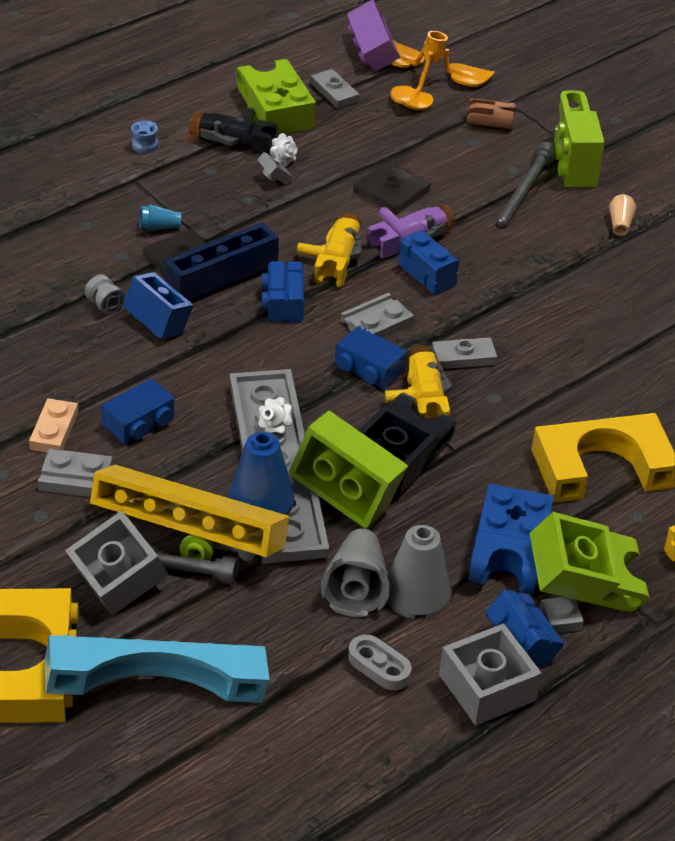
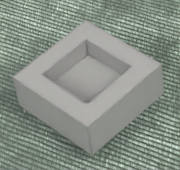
M264 152L257 161L264 167L262 173L272 182L279 180L287 185L293 179L288 170Z
M559 597L541 600L540 610L557 634L582 631L584 621L575 599Z

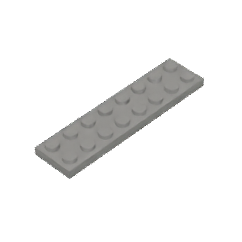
M291 369L230 373L229 383L242 451L250 435L257 432H265V428L260 427L258 424L260 419L258 409L260 406H265L267 398L275 400L282 397L286 400V404L292 406L291 417L293 423L290 426H286L284 433H273L280 442L289 472L305 435ZM290 475L294 491V506L291 511L289 509L285 513V515L290 516L285 548L268 557L261 556L262 564L329 558V544L318 495Z

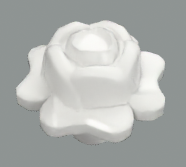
M281 133L278 138L272 139L273 147L270 149L272 157H275L284 167H287L290 162L296 160L298 149L291 136L286 137L284 133Z
M282 397L275 400L267 398L265 406H260L258 409L260 414L258 424L260 427L265 428L267 433H284L286 426H290L293 423L291 417L293 408L290 404H286V400Z

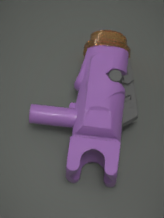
M439 204L398 219L387 207H383L379 211V216L384 221L368 228L367 242L371 248L381 246L380 258L384 259L398 254L400 241L415 232L424 231L431 238L446 233L455 225V215L450 206Z

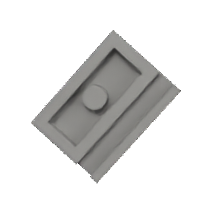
M388 292L342 312L341 323H346L350 331L360 325L362 329L370 330L372 334L375 333L376 336H380L382 339L414 325V315L398 300L391 299V294Z
M49 449L41 470V477L38 479V490L91 497L94 472L112 466V456Z

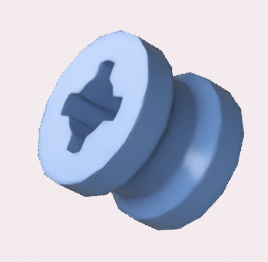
M147 120L135 122L131 126L133 150L143 154L152 153L157 150L158 139L156 136L158 134V126L154 122Z

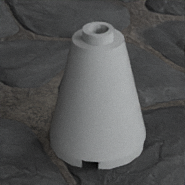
M417 525L407 531L388 572L390 592L386 604L395 613L406 618L415 619V615H426V618L434 617L443 612L450 602L451 585L440 534L436 529L427 525Z
M356 529L349 533L325 569L321 579V594L323 598L325 596L330 602V607L334 611L348 617L361 618L368 616V612L375 609L379 611L383 608L390 592V582L379 539L376 534L367 529Z

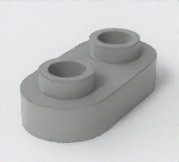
M360 635L350 642L348 659L357 670L388 690H400L409 684L412 669L411 663L399 652L372 635Z

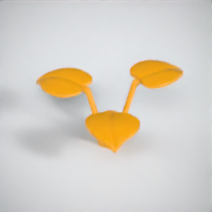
M430 31L420 52L399 44L394 40L401 58L390 63L391 65L408 68L411 65L423 64L424 59H426V63L417 89L409 86H396L391 90L390 96L396 103L410 109H429L433 104V96L421 92L430 63L439 62L443 56L446 72L451 74L453 81L469 87L481 86L494 76L495 71L459 63L449 64V49H446L448 36L439 31Z

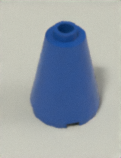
M254 433L246 440L228 492V498L285 515L294 506V491L280 442L271 433Z

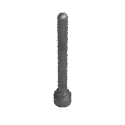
M542 142L537 146L533 154L534 163L497 219V224L500 227H505L542 168L553 163L556 157V148L553 144Z
M156 553L164 568L213 575L214 579H219V582L223 584L234 585L236 582L239 567L238 558L223 556L222 559L217 558L216 561Z

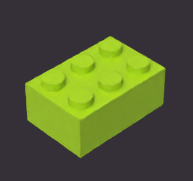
M328 410L308 426L288 474L360 526L368 529L387 511L408 465Z

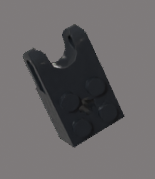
M404 392L399 394L388 406L384 405L358 430L408 465L395 492L399 496L451 442L457 420L446 414H441L434 419L419 417L412 410L416 398Z

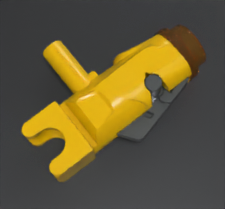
M346 212L338 216L326 236V245L317 246L298 243L297 254L318 257L314 267L315 283L321 284L324 278L334 277L337 280V287L344 285L350 260L361 256L362 225L357 215Z
M414 346L409 350L406 357V365L409 369L407 382L411 387L404 390L385 391V403H391L399 394L404 392L416 398L414 402L415 414L419 417L434 419L441 414H446L450 417L447 396H444L451 391L452 385L436 359L435 353L428 346Z

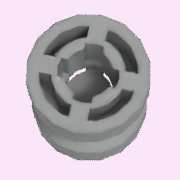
M104 274L96 275L86 284V297L96 304L102 313L111 315L123 306L125 293L118 286L114 285L108 276Z

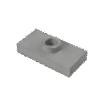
M333 69L310 75V83L337 109L359 102L360 94Z
M491 337L432 342L431 350L443 369L497 364V354Z

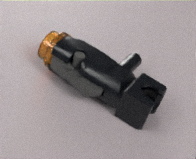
M252 108L246 109L242 119L219 113L200 111L199 113L194 112L192 114L189 133L195 134L196 138L216 144L235 145L245 148L250 146L251 152L259 154L265 152L269 155L272 139L276 138L277 125L259 120L257 125L252 121L256 113Z

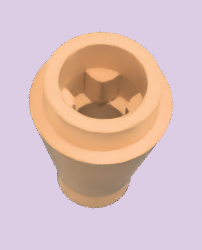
M617 195L609 204L613 233L618 236H625L629 233L637 208L633 198L629 195Z

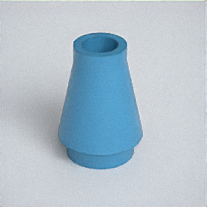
M152 204L141 206L139 214L140 229H146V232L180 229L181 212L171 211Z

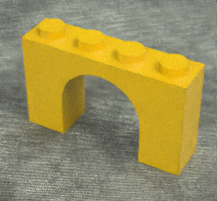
M656 413L535 427L531 450L548 492L554 496L553 503L584 499L588 475L580 457L593 451H608L627 459L633 465L645 492L675 488V452Z
M71 588L0 589V639H31L47 647L49 635L77 637V630L71 629L72 624H78L79 605L78 603H72ZM45 659L29 669L0 671V723L66 722V707H73L74 694L46 693Z

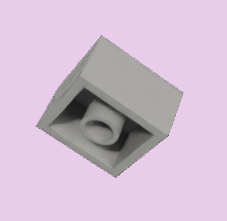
M122 510L65 550L76 569L112 616L169 576L158 555Z
M504 623L442 647L439 675L475 726L537 701L542 673Z

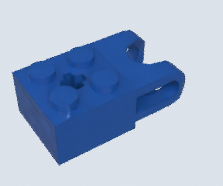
M488 484L471 558L468 582L485 584L489 574L496 571H507L514 574L519 580L520 592L536 593L538 577L529 533L551 514L553 495Z

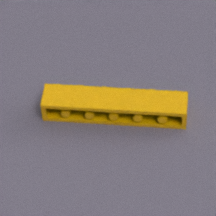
M112 465L94 472L90 504L116 512L122 510L126 515L263 557H268L285 548L290 516L119 465Z

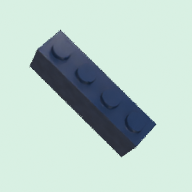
M264 222L253 225L164 260L165 281L189 301L268 269L270 261H278L279 237Z

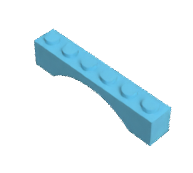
M49 635L45 655L46 693L83 695L93 688L115 679L154 675L194 683L215 693L226 701L262 703L269 683L265 646Z

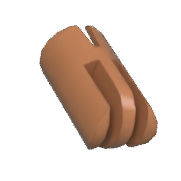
M471 98L466 123L513 129L516 104Z

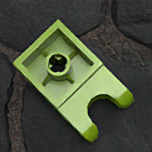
M287 59L275 60V69L268 72L257 71L250 65L237 67V87L248 104L247 108L255 110L254 121L256 124L259 120L275 123L277 125L276 136H279L281 133L289 134L315 129L316 102Z
M576 90L562 91L559 102L560 121L556 125L554 136L555 160H559L558 174L563 176L565 187H597L605 144L596 111H590L584 92ZM568 102H576L579 106L571 108Z
M552 512L529 533L540 591L629 612L641 608L650 600L646 582L634 577L626 568L640 555L636 539L610 532L609 527L606 525Z

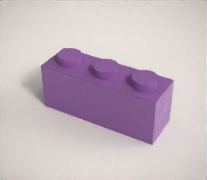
M374 0L363 4L347 14L350 20V24L347 27L359 51L358 55L365 66L369 64L373 72H376L401 58L384 16Z

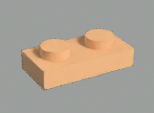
M47 398L29 440L30 450L48 453L49 449L63 450L78 415V403Z

